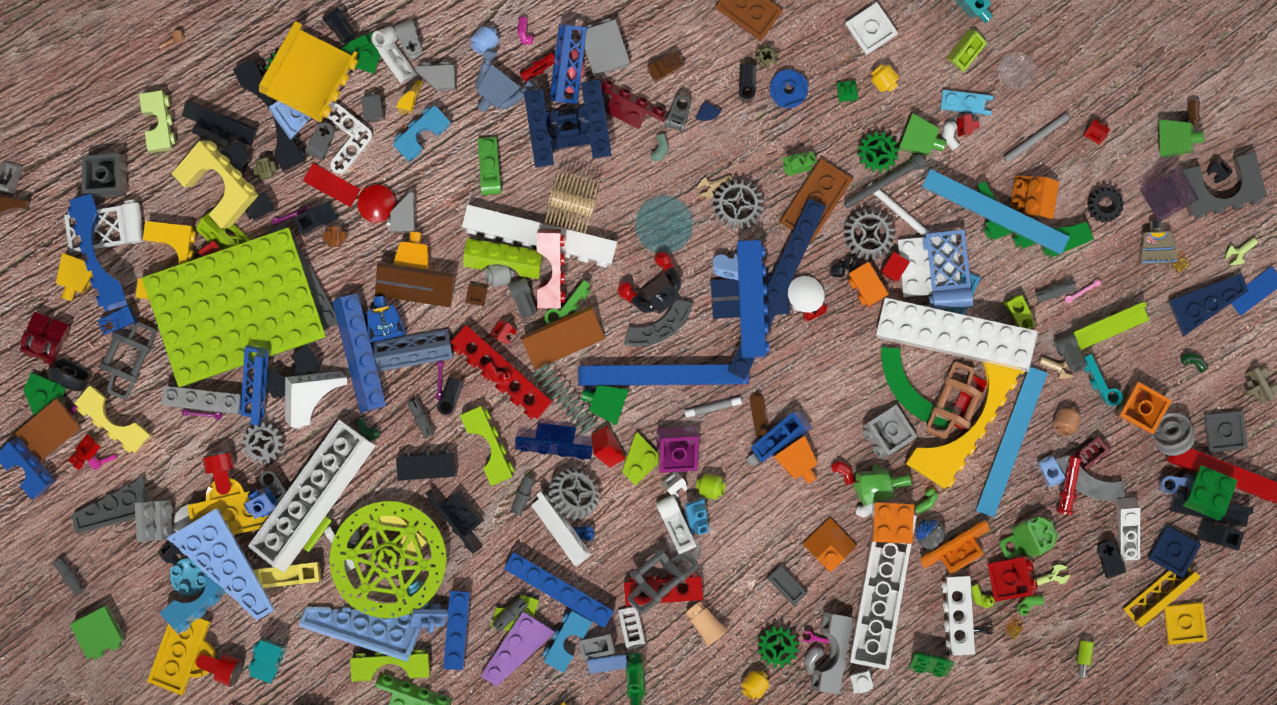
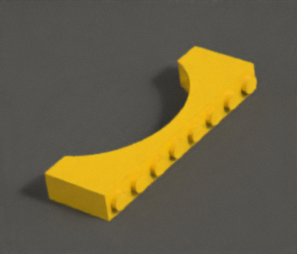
M982 362L986 373L987 390L984 405L977 420L966 433L949 444L935 448H914L905 465L942 489L950 488L956 480L954 475L957 470L961 472L966 464L964 459L968 454L972 455L976 449L975 442L978 438L982 439L985 435L987 423H992L997 416L996 409L998 406L1002 407L1008 397L1005 395L1008 390L1015 388L1018 383L1016 380L1017 376L1025 371Z

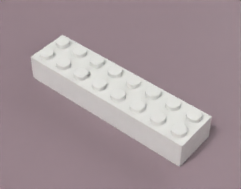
M885 298L876 336L878 339L1029 372L1038 331Z
M338 420L248 547L273 567L286 572L375 448V445L353 428Z
M914 516L913 520V533L916 522V516ZM870 540L848 662L889 670L911 544L871 542Z

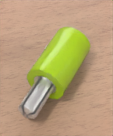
M1080 640L1077 664H1080L1078 676L1080 678H1085L1087 665L1091 666L1094 642Z

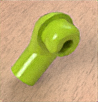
M979 584L971 586V594L975 604L983 608H990L994 605V598L982 594Z

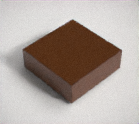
M469 284L465 303L484 307L488 288Z

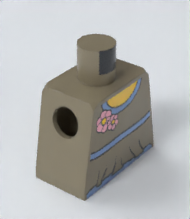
M1150 221V232L1141 234L1138 265L1172 264L1178 262L1172 232L1162 231V221Z

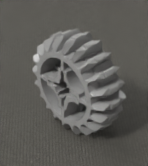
M734 178V185H731L728 180L726 181L727 188L723 185L719 187L723 191L722 193L720 191L715 192L719 198H713V202L718 203V205L712 206V209H719L714 215L715 217L722 216L719 219V223H722L724 220L727 221L725 224L726 228L732 223V230L736 229V225H739V229L743 230V224H746L747 228L751 227L750 220L754 224L757 223L754 216L761 218L762 215L757 210H764V207L758 206V204L764 203V199H758L762 192L755 194L757 186H754L752 189L750 188L751 181L746 186L743 185L744 179H741L740 184H737V179ZM738 189L735 198L723 199L728 192ZM743 191L751 195L754 204L744 200ZM740 195V201L743 203V206H740L738 213H736L737 208H735L736 205L733 206V203L737 202ZM722 204L733 209V218L725 213ZM753 210L748 217L739 219L741 211Z
M871 208L870 214L867 213V209H863V215L859 211L856 212L857 219L854 216H850V220L853 223L846 222L845 225L850 229H844L843 233L849 234V236L843 239L844 241L850 240V243L846 245L847 248L854 247L851 254H854L856 250L859 252L857 258H860L863 253L865 254L864 260H868L869 255H871L872 260H875L876 253L880 258L883 257L881 250L885 253L889 252L886 245L889 247L893 246L889 239H895L894 235H890V233L895 231V228H888L893 223L892 221L885 222L888 215H884L883 218L879 217L882 211L879 210L877 215H874L873 208ZM871 219L877 222L869 227L860 221ZM855 226L859 228L862 234V238L858 243L854 238ZM881 226L883 227L885 233L883 243L877 236V230ZM874 228H876L872 234L874 238L871 239L870 237L869 239L867 238L865 241H863L867 234L865 231L868 230L869 232L870 230L872 231ZM866 242H871L874 245L876 244L878 248L868 250L862 248V246Z
M576 468L571 471L565 469L563 472H559L549 485L550 491L548 495L552 497L550 503H555L554 509L558 508L560 510L559 515L564 513L565 519L571 516L572 520L577 518L581 520L585 516H589L596 509V505L600 501L598 499L600 493L596 491L598 486L593 485L595 479L590 480L588 478L589 474L583 475V470H579L577 473ZM569 482V486L562 489L563 483ZM583 499H586V504L584 506H579V503Z

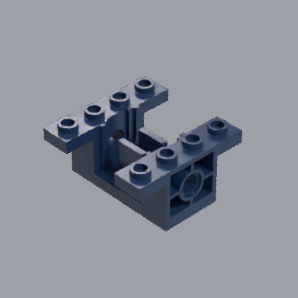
M600 80L581 82L584 100L583 107L546 112L543 88L523 91L535 168L554 166L552 152L554 150L591 145L593 159L612 157ZM569 123L574 126L573 130H563L565 124Z

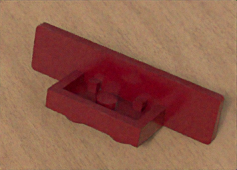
M600 79L602 91L612 96L605 111L606 113L637 129H640L647 114L662 122L668 117L669 113L663 107L649 103L644 97L635 96L630 90L614 85V82L611 80Z

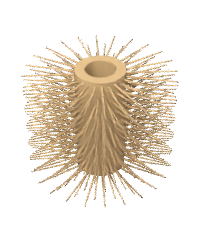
M559 171L551 191L545 224L550 214V226L555 211L553 226L559 213L558 227L564 210L561 228L568 211L564 227L566 228L570 212H572L568 227L569 231L574 214L576 213L573 232L578 215L580 214L576 229L577 233L582 215H584L580 230L581 234L585 219L588 216L584 231L585 235L594 210L599 180L592 198L595 180L588 197L592 177L584 196L588 177L584 183L581 195L584 175L581 179L578 193H576L580 177L578 176L573 191L576 178L575 173L569 191L572 172L565 189L568 172L562 185L563 171L559 186L557 187Z

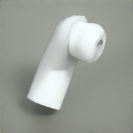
M954 121L947 122L943 127L942 133L943 140L947 141L946 144L952 151L960 145L954 138L955 129H957V124Z
M873 504L856 508V514L862 518L869 516L873 512Z

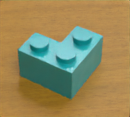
M267 638L256 642L252 651L255 654L253 657L255 660L252 659L248 667L250 671L249 676L272 684L287 646Z

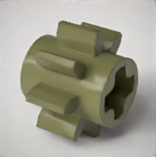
M764 44L762 51L757 49V53L760 56H756L755 60L760 61L759 67L765 65L769 69L771 63L773 65L777 64L774 58H777L779 54H774V46L770 49ZM770 54V59L763 60L764 55Z
M270 158L256 160L257 165L252 166L254 175L259 176L260 180L273 178V172H277L276 162H271Z

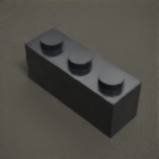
M441 450L437 455H431V451L420 452V456H412V453H400L401 457H396L397 481L457 477L455 454L451 453L450 450Z

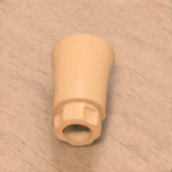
M700 601L686 612V615L691 619L690 622L697 629L707 647L728 631Z

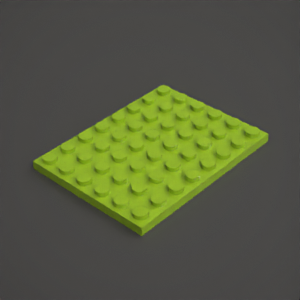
M290 228L142 277L179 388L244 366L246 345L269 349L268 357L326 338ZM250 352V357L255 362V355L257 353Z

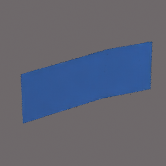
M1272 266L1247 284L1248 292L1231 303L1240 316L1277 289V272Z

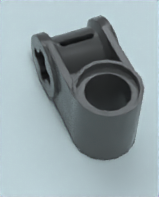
M679 95L675 98L664 128L667 129L669 127L683 134L691 107L690 99L687 96ZM685 100L688 106L685 109H679L677 102Z
M324 122L317 126L305 150L306 154L321 161L325 159L335 136V130L329 123ZM328 127V131L330 132V134H325L323 137V133L321 132V130H326V128Z
M273 470L264 471L260 475L259 481L262 487L268 486L275 497L282 493L281 496L276 498L277 504H279L288 491L286 486ZM268 473L274 477L272 484H267L264 480L265 475Z

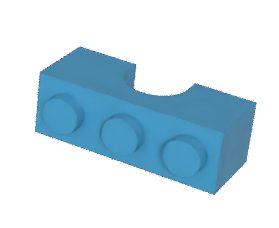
M435 105L432 108L430 106L426 108L422 113L423 116L418 121L416 119L408 125L409 129L404 134L401 132L394 138L393 146L409 163L424 151L417 142L418 135L421 132L431 131L439 137L452 125Z
M573 610L571 613L567 612L562 620V623H564L561 631L557 629L552 638L555 641L553 646H548L543 654V657H545L544 662L564 673L574 656L564 648V640L570 635H576L583 639L593 621Z

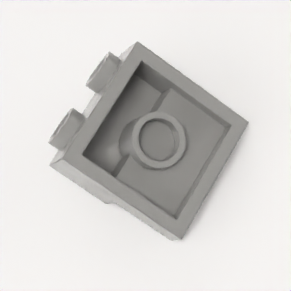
M897 405L862 426L863 436L866 440L872 442L875 455L881 456L882 459L917 438Z
M171 500L135 503L137 542L165 540L173 535L175 530L172 524L174 508L171 505Z

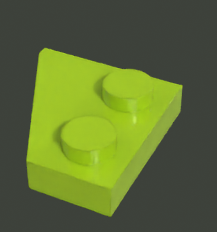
M638 432L634 436L622 470L635 486L658 464L657 452Z

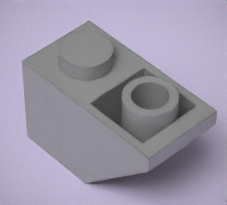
M440 62L439 65L431 66V63H420V66H415L416 73L436 91H456L455 67L450 65V62Z

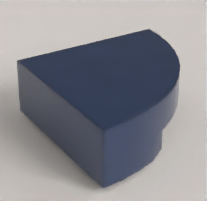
M704 102L696 120L702 122L713 120L720 115L721 110Z

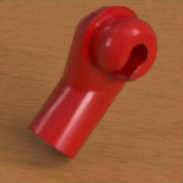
M493 362L484 366L492 382L506 384L511 379L509 372L497 371Z

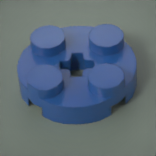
M783 70L777 73L770 85V96L780 108L792 109L798 107L806 99L808 84L805 77L793 70ZM787 84H789L790 87H794V90H792V94L784 92V89L786 88Z

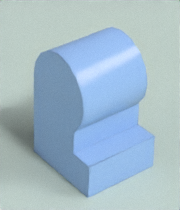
M723 254L714 257V274L738 280L737 255H734V259L728 258Z
M1052 455L1037 461L1048 489L1064 482L1065 476Z

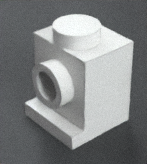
M868 670L849 675L854 694L864 693L873 689V683Z

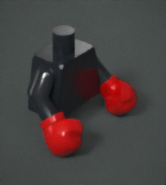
M658 252L654 256L655 263L665 272L638 294L633 291L629 282L624 281L618 285L617 293L620 298L633 304L643 313L656 312L660 314L680 298L678 291L680 290L682 280L675 270L670 255L666 252Z

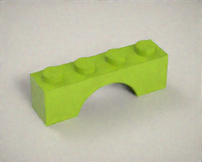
M467 238L463 254V267L482 270L488 265L500 264L514 269L519 276L539 279L543 255L535 249Z
M482 406L460 415L468 434H479L490 444L491 457L488 464L483 468L490 485L494 486L512 478V473L515 472L510 461L506 462L505 460L506 450L503 444L499 445L496 438L499 435L495 426H490L488 420L491 417L487 408L483 410Z
M413 650V654L410 655L408 662L379 652H375L374 656H367V653H357L355 657L350 658L351 682L373 680L376 671L386 664H395L402 667L407 672L409 678L431 676L430 653H425V650Z

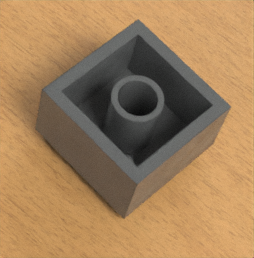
M119 153L82 156V194H92L93 199L127 196L126 158Z

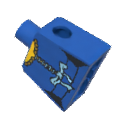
M384 296L373 298L375 309L367 311L370 343L407 335L395 305L387 306Z

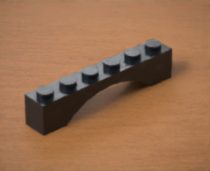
M252 59L233 68L243 89L260 98L268 108L277 102V100L259 92V84L263 79L262 74L265 73L260 62L256 63ZM273 116L277 132L274 155L282 171L286 174L305 165L304 159L307 157L302 147L298 149L295 143L298 141L296 135L290 140Z

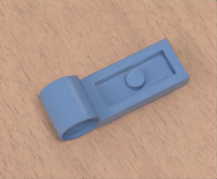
M1184 474V477H1162L1158 482V488L1165 494L1176 492L1179 486L1189 488L1193 476ZM1167 479L1173 483L1171 490H1167L1164 486Z

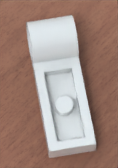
M388 26L375 31L372 34V42L398 81L403 83L414 78L417 74L395 44L397 40L395 29Z
M671 495L656 502V506L678 553L681 554L697 547L674 496Z

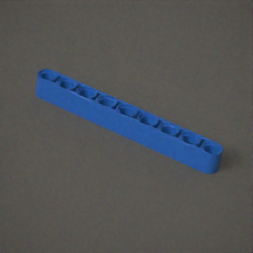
M731 364L578 366V386L749 384V373L745 380L728 373Z

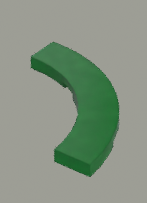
M881 347L882 369L891 392L908 412L916 418L929 423L932 409L936 405L921 397L910 385L903 371L901 349ZM943 408L947 412L955 413V410ZM936 416L933 426L947 429L949 421Z

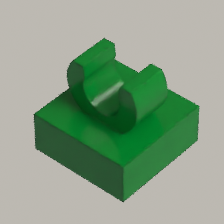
M856 81L836 83L839 103L858 101Z

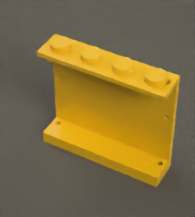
M295 21L260 82L259 92L322 122L324 117L328 118L330 115L332 102H337L341 94L339 91L341 86L347 84L350 77L348 73L356 68L358 63L356 59L357 52L354 51L353 55H350L302 31V24Z

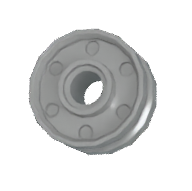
M1168 413L1164 414L1152 437L1157 449L1161 453L1176 456L1185 453L1192 447L1195 441V432L1191 421L1186 415Z

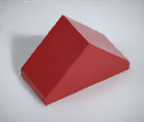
M608 425L591 434L593 455L609 468L627 459Z

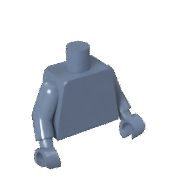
M488 50L484 54L483 58L485 60L482 62L475 83L477 94L482 97L476 107L484 114L491 105L498 111L501 108L504 110L508 109L524 98L523 91L536 88L531 79L524 88H521L491 64V60L496 57L497 52L493 50Z

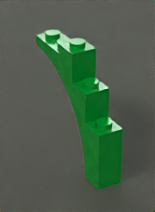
M985 181L976 186L977 190L975 191L998 202ZM992 221L984 224V234L987 239L990 238L991 242L1013 233L1012 241L1016 248L1019 247L1020 251L1037 244ZM1087 222L1069 227H1051L1069 236L1062 254L1094 240ZM1041 246L1044 256H1048L1049 259L1060 255Z

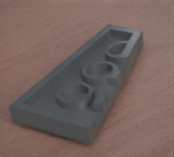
M144 477L138 478L135 482L127 484L115 493L109 494L102 500L72 514L75 533L78 535L136 519L135 503L149 501Z

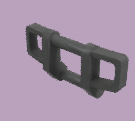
M137 322L128 338L113 333L111 337L113 340L106 356L98 367L111 373L107 387L109 394L123 400L128 398L134 383L136 384L138 381L137 376L146 355L152 349L150 347L157 333L156 329ZM138 327H143L152 332L147 346L131 340ZM120 342L140 350L130 374L110 366ZM115 375L131 382L125 395L111 390Z
M658 549L654 552L655 555L641 567L630 572L638 587L628 596V601L640 614L646 613L653 606L660 603L662 597L679 583L686 581L698 569V561L687 551L681 554L678 553L669 560L665 553ZM682 558L688 559L693 564L684 573L674 565ZM660 561L674 578L656 592L645 582L642 575ZM642 591L651 599L643 607L634 601Z

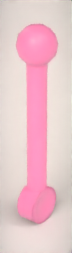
M1095 279L1091 285L1072 296H1066L1065 302L1071 303L1079 295L1095 286H1100L1101 281Z

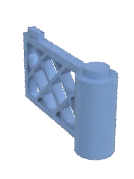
M965 229L926 234V238H922L923 249L928 250L932 295L929 296L930 307L943 310L973 306ZM961 234L962 242L957 248L948 242L952 235ZM939 237L944 243L936 250L931 246L930 238ZM946 243L955 250L949 259L940 253V250ZM956 252L964 258V262L960 267L950 261ZM937 254L946 260L941 269L933 265V259ZM948 262L957 269L951 278L942 272ZM958 271L966 276V284H957L952 280ZM941 273L948 279V282L944 286L936 287L935 278Z

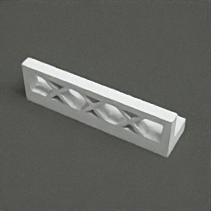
M540 491L537 494L539 499L531 506L574 566L580 565L592 555L567 519H565L564 515H559L560 510L558 508L554 509L555 503H550L551 497Z

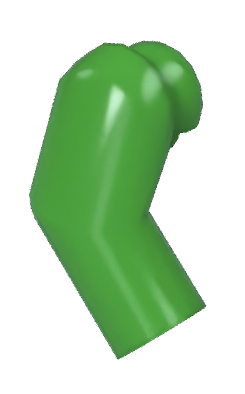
M934 488L925 492V495L928 497L926 500L914 506L918 514L930 509L938 499V493L935 492Z
M1043 595L1024 597L1018 604V612L1025 616L1033 605H1043Z

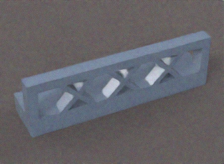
M448 329L372 343L377 372L453 358ZM445 336L446 340L439 342L435 341L437 338ZM422 340L426 341V342H425L424 344H422V345H417V344H416L418 341H422ZM400 344H406L404 348H398ZM378 348H388L386 351L378 352Z

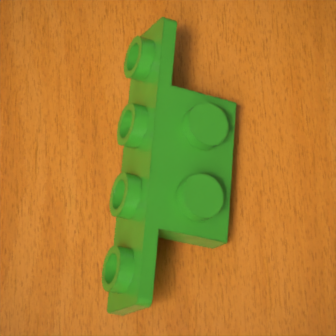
M380 674L375 683V687L392 693L389 705H451L453 699L445 695L434 693L426 688H420L409 682L392 678L389 675Z

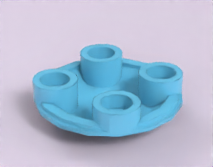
M190 558L181 559L170 569L171 585L180 595H197L205 588L206 579L204 572Z

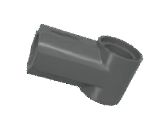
M526 277L509 283V290L513 300L516 301L522 319L536 314L537 309L532 300L531 290Z
M1072 333L1054 340L1058 354L1063 356L1071 372L1077 373L1087 366L1079 350L1077 340Z

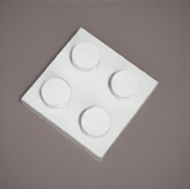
M877 2L845 23V26L866 56L898 35V32Z

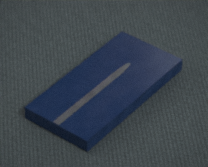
M772 276L762 277L763 284H766L767 287ZM738 280L710 281L713 319L740 318ZM788 290L776 315L790 314Z

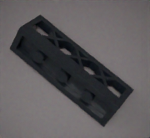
M1174 492L1169 510L1170 512L1247 527L1249 514H1253L1254 508L1229 503L1225 516L1220 520H1216L1183 506L1187 494Z

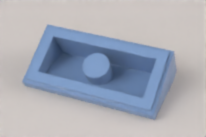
M625 653L587 660L590 674L626 669L627 662Z

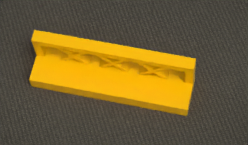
M1190 567L1187 570L1188 575L1183 579H1177L1174 573L1172 578H1167L1172 574V572L1167 571L1124 607L1123 610L1138 627H1143L1201 577L1195 571H1192ZM1165 579L1172 580V587L1169 591H1161V582ZM1157 592V601L1153 604L1146 603L1147 594ZM1135 604L1143 605L1142 613L1137 618L1129 610Z

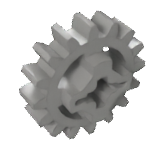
M262 422L261 427L254 425L255 429L248 427L249 434L243 433L246 440L241 441L242 444L246 445L242 451H248L246 458L252 456L253 463L259 459V464H263L264 460L267 463H271L270 458L278 459L275 454L282 453L279 446H284L283 443L279 442L283 436H277L279 429L272 430L273 425L270 424L266 427L264 422ZM262 430L268 431L273 436H265ZM255 434L253 443H250L252 436ZM260 439L269 441L266 444H264L265 448L261 446H256L261 442ZM272 444H275L273 451L270 453ZM253 451H260L262 456L254 454Z

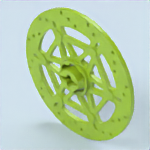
M395 501L372 503L351 514L342 523L333 539L329 559L332 579L341 596L358 611L378 618L402 617L411 614L413 610H418L428 603L438 591L443 581L447 562L443 538L433 521L419 509ZM396 516L408 520L409 524L406 528L380 525L379 517ZM364 523H368L370 530L355 549L347 548L354 532ZM384 530L401 533L390 542ZM419 530L427 538L431 549V559H424L415 538V534ZM377 531H379L385 543L378 545ZM407 535L408 538L403 547L400 548L396 543ZM372 536L374 549L361 550L366 540ZM410 541L413 542L418 557L405 554ZM388 546L394 547L393 549L396 552L399 551L401 559H398V555L394 551L389 550ZM358 554H372L370 561L358 557ZM386 554L390 557H393V559L390 560V565L383 561L386 559ZM405 559L416 561L418 565L405 566ZM345 560H352L361 581L358 589L353 587L347 576ZM378 560V564L382 568L387 569L389 573H384L380 567L376 566L375 561ZM359 562L371 565L366 578L363 577ZM402 570H416L408 582L404 584ZM422 570L429 571L428 578L420 590L413 596H408L407 589ZM376 571L380 576L373 583L369 584L368 582L373 572ZM398 574L400 588H397L391 578L392 576ZM386 577L392 589L376 588V585ZM370 591L395 594L398 601L388 604L378 603L369 600L367 595Z

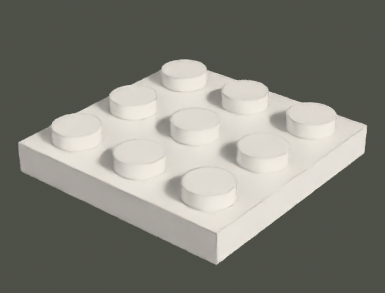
M952 235L948 242L957 248L956 235ZM926 237L898 240L899 255L910 262L901 276L904 298L932 295L928 250L923 249L922 238ZM939 237L930 238L931 246L936 250L944 243ZM946 243L940 250V253L949 259L955 250ZM956 252L950 261L959 267L958 253ZM939 254L933 259V265L938 269H941L946 262ZM948 262L942 272L951 278L957 269ZM959 271L952 279L957 284H961ZM941 273L935 278L936 287L944 286L948 282V279Z

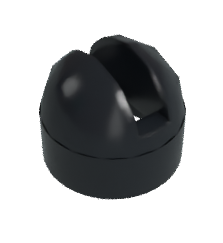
M848 256L844 259L843 265L847 271H854L858 268L859 261L855 256ZM851 258L855 259L852 268L848 267Z
M839 262L833 263L830 267L829 275L838 278L844 277V265Z

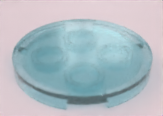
M661 196L649 200L641 207L636 217L635 229L638 239L645 248L654 253L666 252L671 254L683 248L689 241L692 234L693 221L688 208L682 202L671 197Z

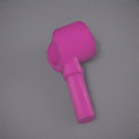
M113 454L99 461L95 456L88 461V464L92 469L97 470L103 464L117 457Z
M811 631L804 632L811 635L810 640L802 639L804 642L819 641L829 644L828 638L818 637Z

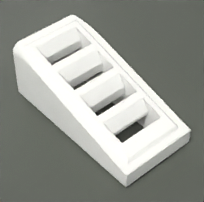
M633 606L619 609L618 613L626 648L633 649L645 646L646 642L639 612ZM635 614L634 617L624 619V615ZM633 621H636L637 623L629 626H626L625 624ZM638 629V632L631 634L627 633V631ZM640 637V640L629 641L631 638Z

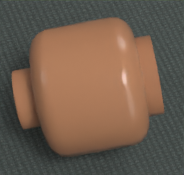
M1066 406V408H1061L1057 411L1053 426L1058 434L1070 436L1077 432L1081 416L1077 413V409Z

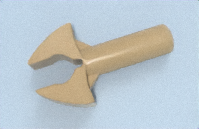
M728 175L713 182L707 181L706 177L703 178L698 184L697 189L703 186L710 188L707 192L700 194V196L713 198L714 189L719 188L720 185H726L728 180L731 183L732 177Z
M1045 357L1040 358L1039 363L1041 365L1058 371V379L1073 377V375L1066 374L1062 369L1068 367L1065 360L1060 364Z

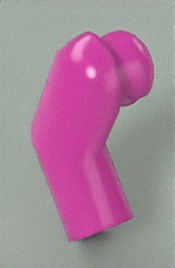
M519 17L517 33L520 41L525 46L526 44L532 45L533 36L527 35L528 19L526 17Z

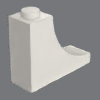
M341 371L285 377V421L293 428H302L303 426L310 425L311 414L317 402L332 389L347 385V377Z

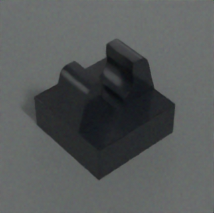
M1219 158L1214 162L1207 174L1209 176L1213 172L1217 173L1218 178L1214 182L1219 183L1226 180L1233 171Z
M169 540L158 551L160 557L166 563L169 562L174 565L177 563L173 558L176 554L184 556L180 549Z

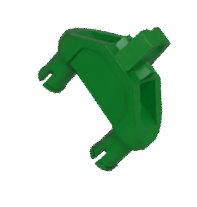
M630 653L628 662H626L627 695L630 699V705H642V699L645 695L644 662L642 661L641 653Z

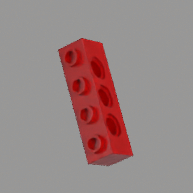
M692 573L684 581L688 585L687 592L680 593L677 590V586H675L661 598L662 601L660 603L703 600L701 576H697V573ZM666 575V579H659L658 576H649L645 582L657 592L660 584H667L674 577ZM627 578L628 582H624L625 605L632 606L628 601V596L638 585L633 578ZM639 594L634 601L638 605H645L651 599L648 596H641Z

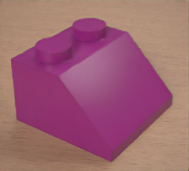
M695 426L657 428L656 447L659 472L698 471L699 435Z

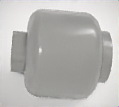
M492 264L484 269L485 281L492 287L506 286L510 283L511 278L514 277L513 269L505 265Z

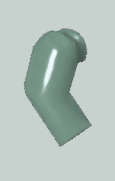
M665 134L656 136L658 147L655 152L651 153V159L655 162L663 160L669 151Z

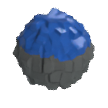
M931 519L922 520L915 530L918 544L929 550L937 547L946 536L942 523Z

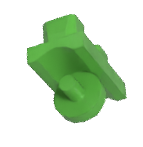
M802 152L782 158L784 162L783 169L789 176L808 172L813 169L812 165L817 163L813 152Z

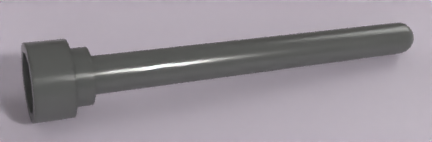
M920 153L912 157L909 164L846 200L844 206L850 208L908 172L923 169L927 166L924 158Z

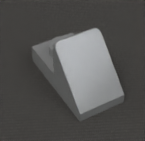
M610 634L578 641L583 660L615 653Z

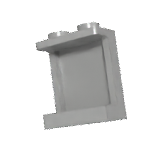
M606 19L601 21L600 25L594 27L593 25L585 26L587 31L584 49L594 78L630 66L616 20Z

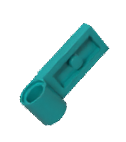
M1092 354L1083 357L1087 363L1083 370L1085 373H1089L1091 378L1089 380L1090 385L1094 391L1097 390L1103 403L1110 407L1120 404L1123 399L1121 391L1116 388H1107ZM1110 392L1116 394L1117 399L1114 403L1108 400Z

